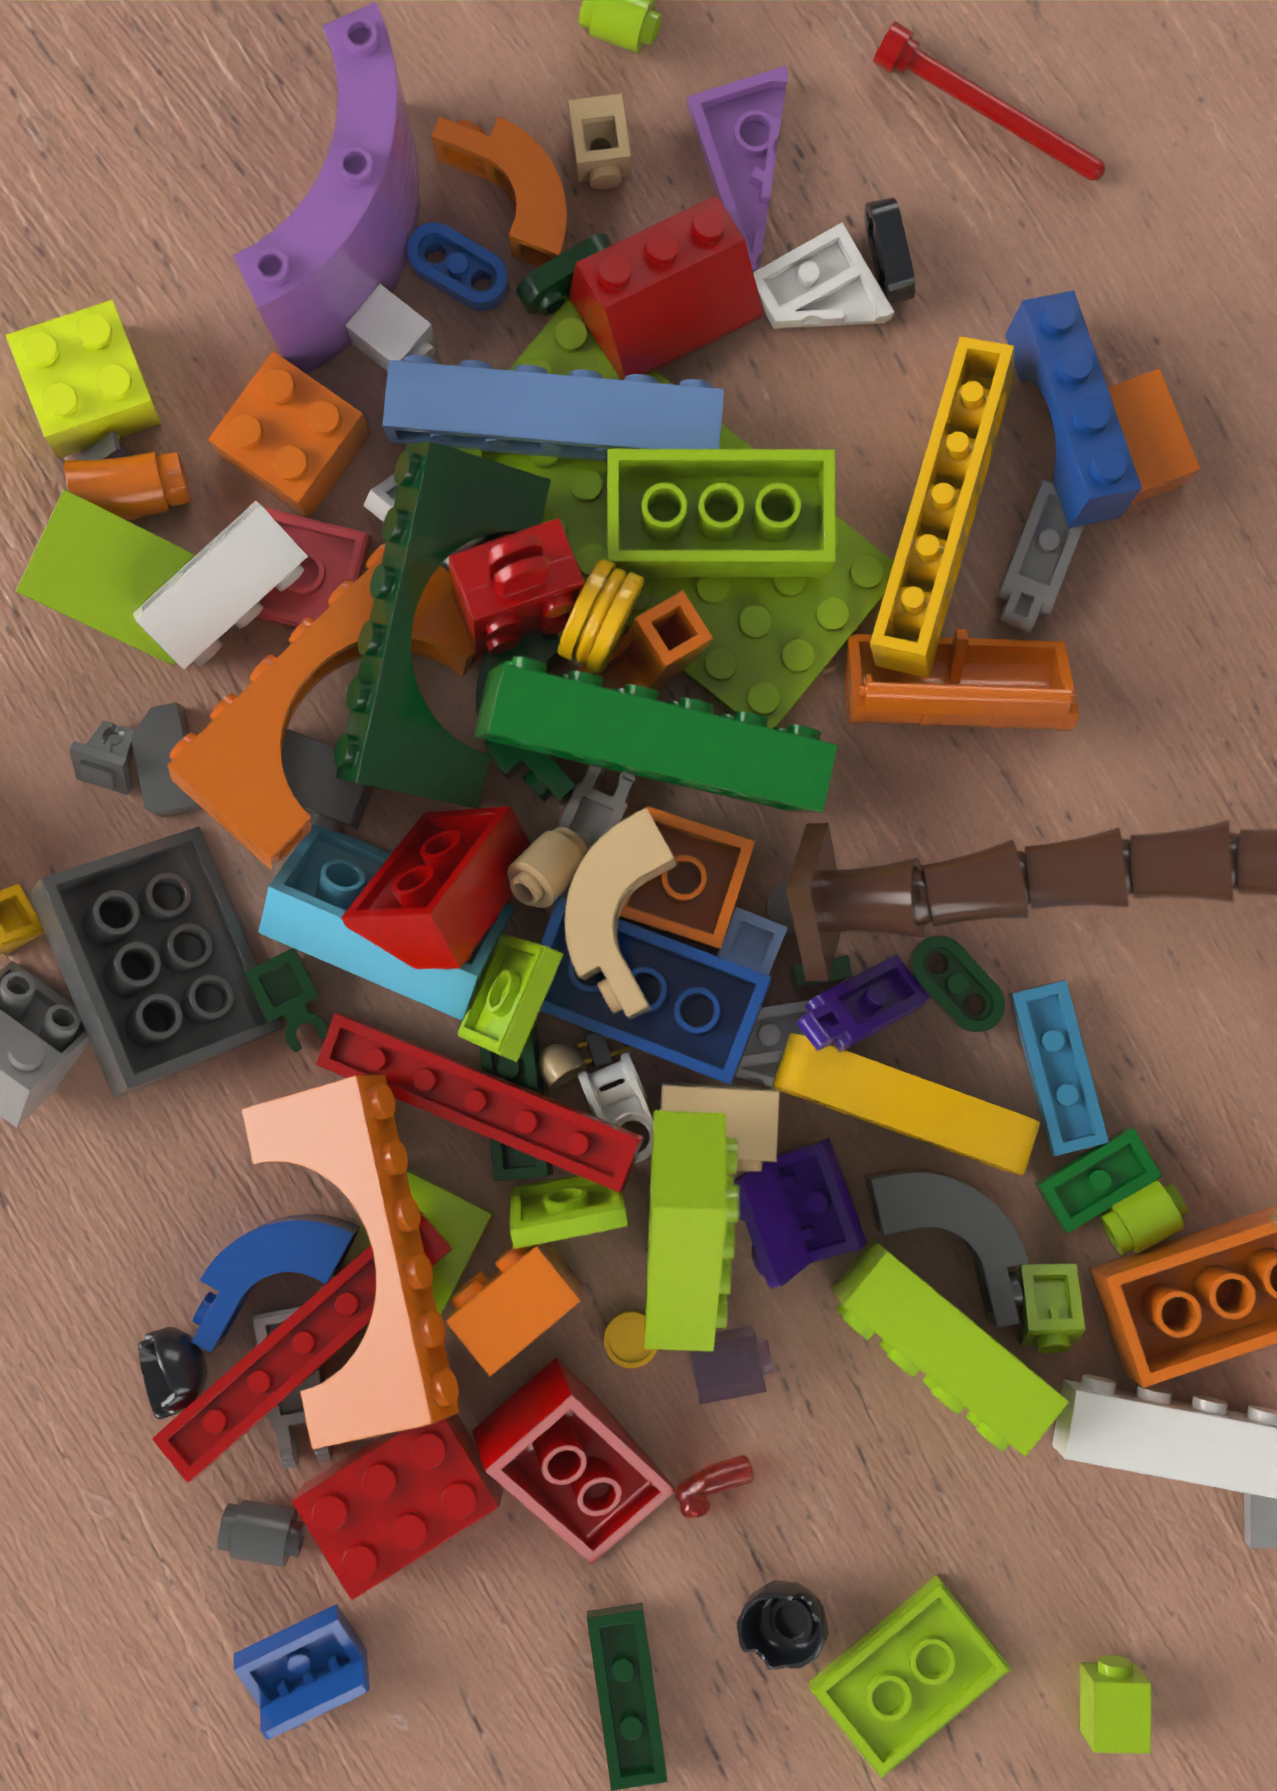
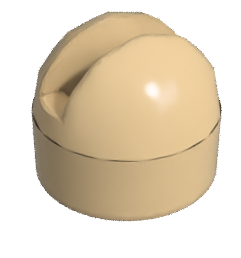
M553 1043L545 1047L539 1055L541 1078L550 1091L567 1085L578 1077L577 1072L587 1067L579 1053L567 1044Z

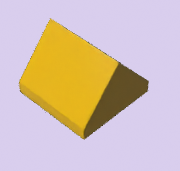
M19 884L0 890V952L6 956L45 932L39 917Z

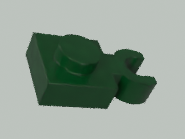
M291 948L243 972L268 1022L284 1015L288 1023L285 1029V1039L293 1051L297 1052L303 1048L301 1041L297 1037V1028L301 1024L309 1023L314 1025L321 1039L326 1037L328 1032L326 1021L319 1014L309 1011L306 1003L318 998L320 995L295 948Z

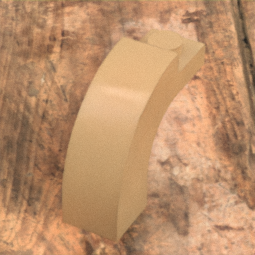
M647 808L640 810L613 826L590 848L572 880L565 911L567 946L578 976L585 981L603 971L606 979L597 983L604 999L613 1014L623 1009L626 1016L631 1020L649 1011L651 1007L621 953L618 942L619 917L626 901L636 889L677 866L670 849Z

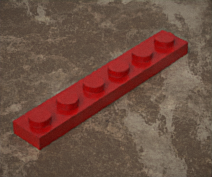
M343 1012L334 1013L316 1062L317 1066L346 1078L385 1074L387 1085L392 1090L396 1099L619 1193L625 1190L644 1136Z
M419 1208V1231L424 1254L430 1260L433 1268L454 1248ZM372 1245L366 1248L152 1438L187 1483L194 1481L370 1324L376 1298V1265Z

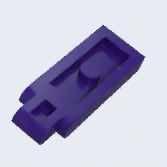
M895 955L812 998L805 1005L809 1012L801 1017L796 1024L817 1051L834 1044L837 1050L841 1052L919 1010L930 999V996L899 956Z

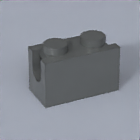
M287 729L281 758L284 775L291 792L304 810L312 812L310 816L311 823L340 834L343 825L358 830L374 787L335 778L338 768L334 762L335 747Z

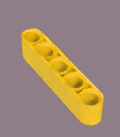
M789 1033L772 1084V1088L1020 1176L1025 1175L1041 1124L1039 1121L849 1051L843 1050L839 1052L832 1045L817 1051L806 1036Z

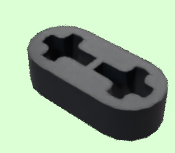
M894 197L867 202L864 209L865 228L877 282L890 304L913 299L915 294L914 271L898 203Z

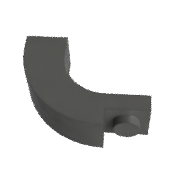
M898 1168L864 1175L876 1229L885 1236L923 1227L941 1228L955 1233L965 1243L973 1258L987 1320L997 1328L1019 1323L1016 1307L1023 1305V1294L1016 1273H1008L1007 1267L1028 1263L1029 1261L1024 1245L1013 1224L991 1199L979 1190L954 1177L928 1169Z

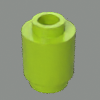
M583 0L579 14V26L589 29L591 37L639 54L645 44L652 47L655 43L661 26L662 13L655 11L656 0Z
M1156 1180L1109 1208V1211L1099 1215V1220L1110 1241L1121 1255L1132 1250L1138 1254L1183 1230L1185 1225L1182 1216L1188 1214V1208L1177 1189L1171 1183L1163 1187Z

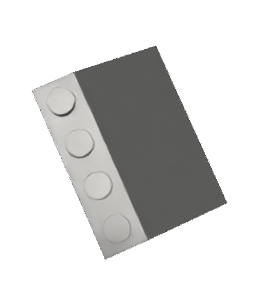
M199 826L40 878L29 894L114 1099L171 1077L283 1028L279 1017L268 1022L243 973L257 966Z

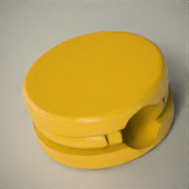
M606 559L599 560L589 575L569 616L558 646V654L570 661L575 657L578 663H587V669L595 673H601L610 661L632 616L644 585V578L633 572L627 575L625 570L616 569V564Z

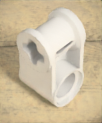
M629 1052L621 1054L620 1061L592 1073H588L585 1069L577 1072L595 1117L619 1127L627 1121L634 1120L641 1122L648 1129L649 1143L645 1149L638 1152L635 1163L644 1161L651 1156L654 1120L645 1100L647 1098ZM619 1079L625 1080L623 1084L603 1092L600 1091L602 1086Z

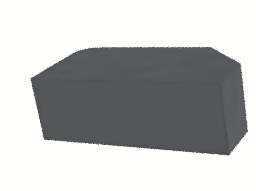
M177 702L151 707L131 736L144 807L148 812L160 817L203 809L171 780L168 764L172 761L169 758L170 752L184 736L190 733L185 707Z

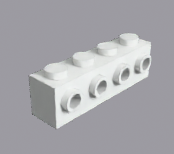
M1083 1374L1081 1382L1063 1379L1061 1395L1069 1403L1056 1419L1052 1446L1064 1459L1277 1499V1410L1249 1405L1247 1414L1227 1410V1402L1202 1395H1193L1192 1403L1172 1400V1392L1154 1386L1143 1388L1138 1385L1136 1393L1116 1389V1381L1096 1375Z

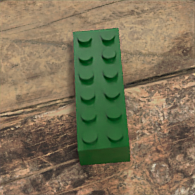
M513 656L512 661H505V663L488 671L474 738L784 811L823 812L838 745L820 741L822 733L820 730L789 724L788 728L773 727L771 729L767 728V717L742 711H735L734 715L721 714L717 716L712 714L713 704L690 698H680V702L668 701V703L657 701L659 691L638 685L625 684V688H614V690L602 687L603 677L586 672L570 670L569 675L560 674V677L546 674V663L524 657Z

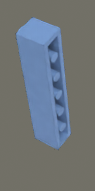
M409 355L404 358V361H388L382 426L389 443L410 444L432 441L456 449L607 462V449H719L724 389L713 388L710 382L699 379H687L681 381L680 385L658 383L656 378L642 374L628 375L624 380L604 379L600 373L584 369L573 370L569 375L547 374L546 369L535 365H518L512 371L492 369L490 364L479 360H464L459 363V366L437 364L435 359L427 356Z

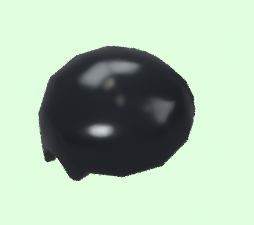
M166 1327L146 1333L144 1335L145 1340L138 1344L139 1359L147 1396L153 1414L159 1420L181 1413L204 1391L208 1371L205 1355L199 1346L191 1342L193 1337L190 1334L175 1327Z
M774 1580L753 1592L745 1603L736 1623L739 1645L742 1651L745 1653L752 1651L757 1654L769 1670L786 1667L790 1669L803 1668L818 1659L829 1634L822 1603L809 1589L796 1582Z

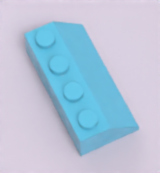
M312 824L311 832L296 846L268 886L258 933L463 1021L497 940L502 933L504 934L515 907L507 903L498 914L496 922L489 927L472 951L469 960L461 968L451 970L414 969L348 929L341 920L343 914L389 858L391 853L342 832L338 834Z

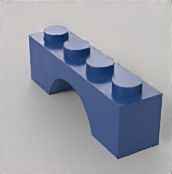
M1075 291L1022 300L1005 334L1008 345L1014 346V365L1020 383L1029 381L1035 384L1042 393L1050 411L1056 444V461L1052 480L1068 528L1120 518L1142 487Z

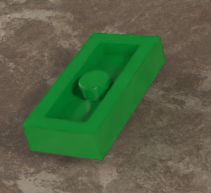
M1126 1127L1108 1138L1109 1143L1091 1148L1034 1183L1063 1232L1068 1234L1108 1210L1114 1204L1162 1177L1161 1172L1134 1128Z

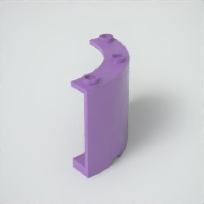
M376 2L322 25L336 68L338 107L334 136L318 178L303 201L274 231L254 245L233 255L253 300L283 358L306 374L323 366L352 343L345 325L379 284H382L393 293L408 262V240L417 229L420 211L418 154L388 31Z

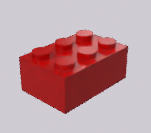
M455 1414L433 1424L382 1434L304 1483L292 1500V1503L349 1598L353 1601L498 1509L503 1488L485 1472L475 1442L458 1414Z

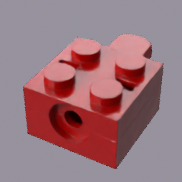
M559 518L448 556L452 595L475 654L487 649L490 654L508 651L521 643V637L540 630L543 635H552L563 631L584 587L583 577Z

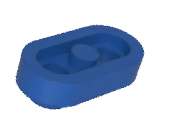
M431 222L423 224L411 234L407 243V255L413 272L420 279L473 310H491L503 302L509 289L508 274L505 264L496 254L442 223ZM439 251L446 255L444 260L437 264L427 261L428 256L432 252ZM484 278L488 279L492 284L487 290L478 291L472 287L474 282Z

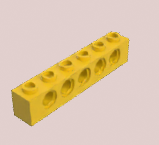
M959 336L871 638L870 646L876 667L926 678L930 676L1015 378L1013 345Z

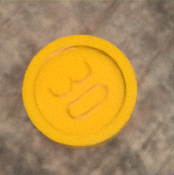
M632 1310L624 1311L614 1316L607 1324L604 1332V1347L607 1355L614 1363L624 1368H638L653 1359L657 1349H645L644 1313Z

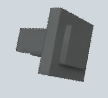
M103 721L86 745L74 741L69 751L76 779L129 795L132 789L129 765L134 752L131 740L134 730L118 726L112 722Z

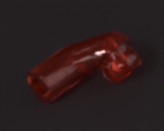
M740 1455L709 1464L681 1481L675 1491V1500L680 1502L679 1509L682 1516L687 1519L702 1517L710 1510V1502L707 1496L752 1483L754 1475L748 1457Z

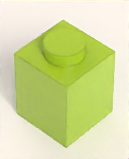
M1105 1655L1098 1658V1663L1080 1662V1732L1093 1753L1151 1754V1682L1137 1664L1128 1658Z

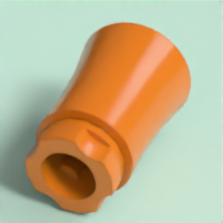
M156 451L133 456L99 460H64V472L69 492L127 521L171 512V507H178V505L191 502L190 490L179 452L157 455Z

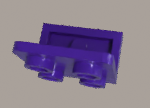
M830 1138L777 1153L776 1162L762 1161V1171H745L734 1178V1185L739 1187L738 1217L745 1221L753 1244L751 1249L753 1263L757 1271L765 1277L770 1288L785 1285L810 1263L860 1250L867 1244Z

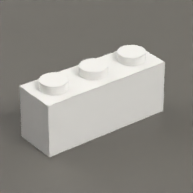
M255 501L133 612L135 621L183 670L193 661L198 666H201L219 651L223 643L218 638L232 625L235 624L241 629L262 611L264 606L259 601L274 587L281 592L301 576L304 568L300 563L308 556L262 505Z

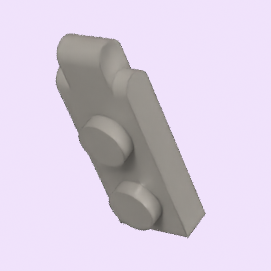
M1042 480L1038 485L996 598L1005 601L999 622L1027 633L1032 631L1038 614L1045 617L1049 616L1084 527L1068 528L1054 483Z

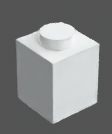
M382 284L377 286L345 325L353 345L387 372L389 360L404 361V358L409 355H422L433 358L436 349L434 346L437 343L431 323Z

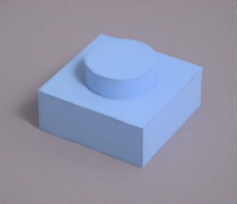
M736 907L717 957L768 976L788 927Z

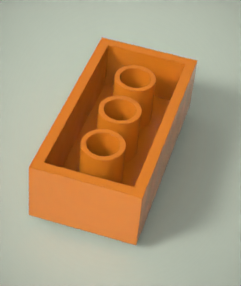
M1277 1205L1150 1247L1138 1254L1132 1253L1089 1268L1125 1375L1145 1388L1277 1343V1225L1273 1224V1216L1277 1212Z

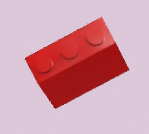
M717 195L575 263L569 299L621 380L633 374L649 375L760 319L763 315L745 238Z
M503 806L423 813L343 914L341 920L344 925L414 969L451 970L461 968L469 960L476 945L489 927L496 922L498 914L513 895L508 879V868L531 845L512 807Z

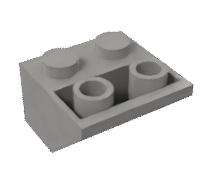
M14 961L9 962L0 970V1116L17 1128L55 1091L90 1040L76 1006Z

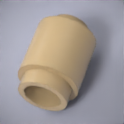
M564 827L543 832L508 868V879L514 896L528 906L538 908L551 906L571 885L581 861L588 853L584 841L575 832Z

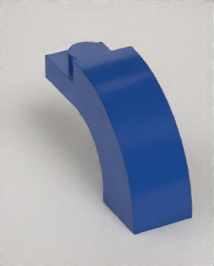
M301 1214L275 1219L239 1237L215 1257L199 1279V1281L219 1292L217 1295L209 1292L197 1309L192 1322L200 1327L191 1342L210 1353L218 1348L226 1339L253 1288L261 1279L282 1272H296L309 1275L327 1284L335 1277L361 1227L332 1216Z

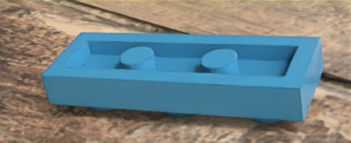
M1067 980L1010 993L1009 998L1050 1155L1058 1156L1109 1143Z

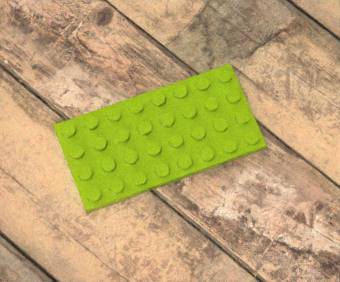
M569 300L562 305L509 369L514 371V368L518 365H535L546 369L547 374L569 375L573 370L584 369L598 372L604 379L621 380L578 311ZM657 371L648 375L656 378L658 383L672 384ZM721 423L719 449H753ZM457 449L551 479L542 523L557 518L560 519L585 585L598 561L601 559L607 560V462ZM836 516V562L828 578L643 577L644 585L626 628L630 629L635 617L683 590L711 633L713 640L705 651L686 667L682 673L733 715L735 711H742L767 717V728L772 729L779 725L843 647L847 639L883 598L894 561Z

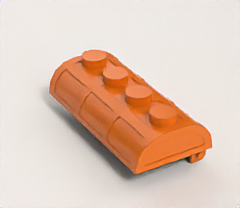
M956 629L953 637H940L929 678L876 667L870 646L871 634H852L846 641L844 685L848 723L1072 731L1079 719L1080 713L1065 641L968 638L967 629Z

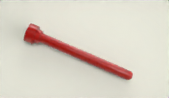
M896 21L891 25L875 54L873 63L890 73L895 69L903 74L906 69L1088 180L1096 181L1104 175L1105 164L1101 159L919 50L920 43L912 38L913 31Z

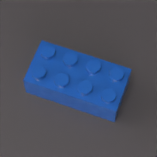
M559 896L540 945L562 953L563 956L540 1011L733 1085L772 983L771 977L619 919L618 942L621 953L651 1009L632 1020L626 1016L623 1009L613 1014L597 983L606 979L603 971L584 981L578 976L574 968L565 934L567 899Z

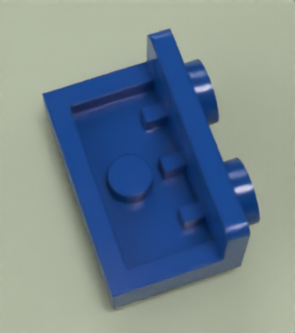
M337 1604L234 1653V1671L260 1707V1731L268 1740L288 1730L295 1729L329 1710L351 1702L356 1697L365 1694L370 1688L367 1650Z

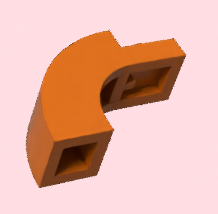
M439 116L431 134L436 161L492 182L501 188L512 201L516 213L508 234L511 257L540 267L567 251L569 235L563 185L552 160L536 140L520 127L499 116L490 136L485 134L482 128L470 121L458 119L456 122Z

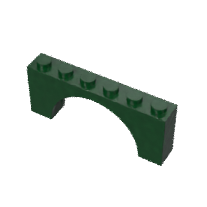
M432 441L407 444L406 450L399 456L395 467L394 480L398 485L394 507L388 511L383 523L382 537L386 544L382 563L376 567L370 583V594L374 600L370 619L364 623L358 639V650L362 656L358 675L353 678L347 690L346 707L350 712L345 733L340 735L335 746L334 762L338 767L335 778L479 809L491 754L469 747L452 736L437 721L426 705L420 693L412 664L411 635L414 616L423 590L430 578L448 556L460 547L488 534L498 532L511 535L540 525L543 519L551 479Z

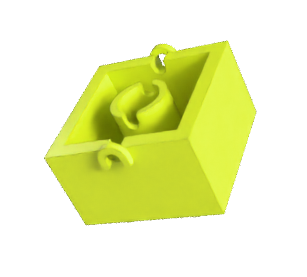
M113 300L5 335L42 433L58 459L89 449L111 431L117 432L120 445L121 437L162 424Z

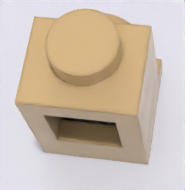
M622 93L568 100L570 132L578 183L589 181L590 186L597 190H606L618 186L622 182L621 177L631 176V152Z

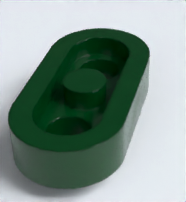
M600 233L583 240L528 274L516 289V294L527 312L530 314L541 312L543 316L557 312L569 300L575 263L613 245L607 234Z
M940 935L925 938L915 945L909 957L910 972L930 998L956 1026L965 1031L983 1032L999 1023L1005 1011V998L1001 989L957 941ZM933 953L941 955L945 960V968L940 974H933L927 967V960ZM970 994H976L982 1000V1008L975 1015L969 1014L964 1006L965 999Z

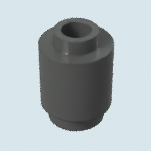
M243 1500L240 1505L228 1503L220 1523L217 1548L221 1551L230 1552V1558L285 1567L290 1556L299 1557L306 1525L303 1521H297L298 1511L296 1508Z

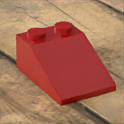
M557 1357L472 1430L485 1472L591 1564L675 1492L673 1484L593 1391Z

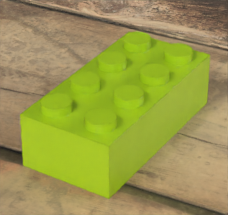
M607 449V560L616 564V569L625 570L627 575L633 572L642 577L828 578L836 562L835 449Z
M654 1111L646 1260L645 1349L714 1351L716 1328L726 1329L727 1295H730L731 1259H734L735 1224L730 1222L738 1221L739 1187L734 1185V1176L727 1175L736 1174L738 1141L737 1138L726 1137V1113Z
M873 1237L831 1287V1290L840 1301L835 1309L842 1315L841 1318L867 1340L874 1333L879 1335L882 1340L878 1345L887 1352L886 1355L912 1378H914L919 1370L926 1374L922 1382L932 1390L931 1393L957 1415L960 1414L964 1407L967 1408L969 1412L965 1417L977 1427L976 1430L1001 1452H1004L1011 1445L1026 1457L1069 1403L1043 1378Z

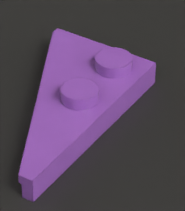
M786 66L687 96V109L716 195L745 238L753 272L760 267L788 79Z

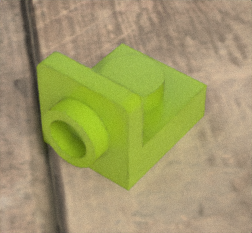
M1077 1263L1020 1265L1017 1273L1023 1294V1305L1021 1306L1024 1327L1019 1334L1021 1346H1036L1037 1352L1044 1354L1062 1353L1070 1350L1071 1345H1075L1086 1329Z

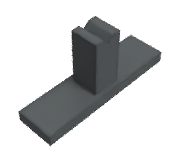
M111 431L77 457L76 460L126 457L128 454L126 448L120 447L117 432Z

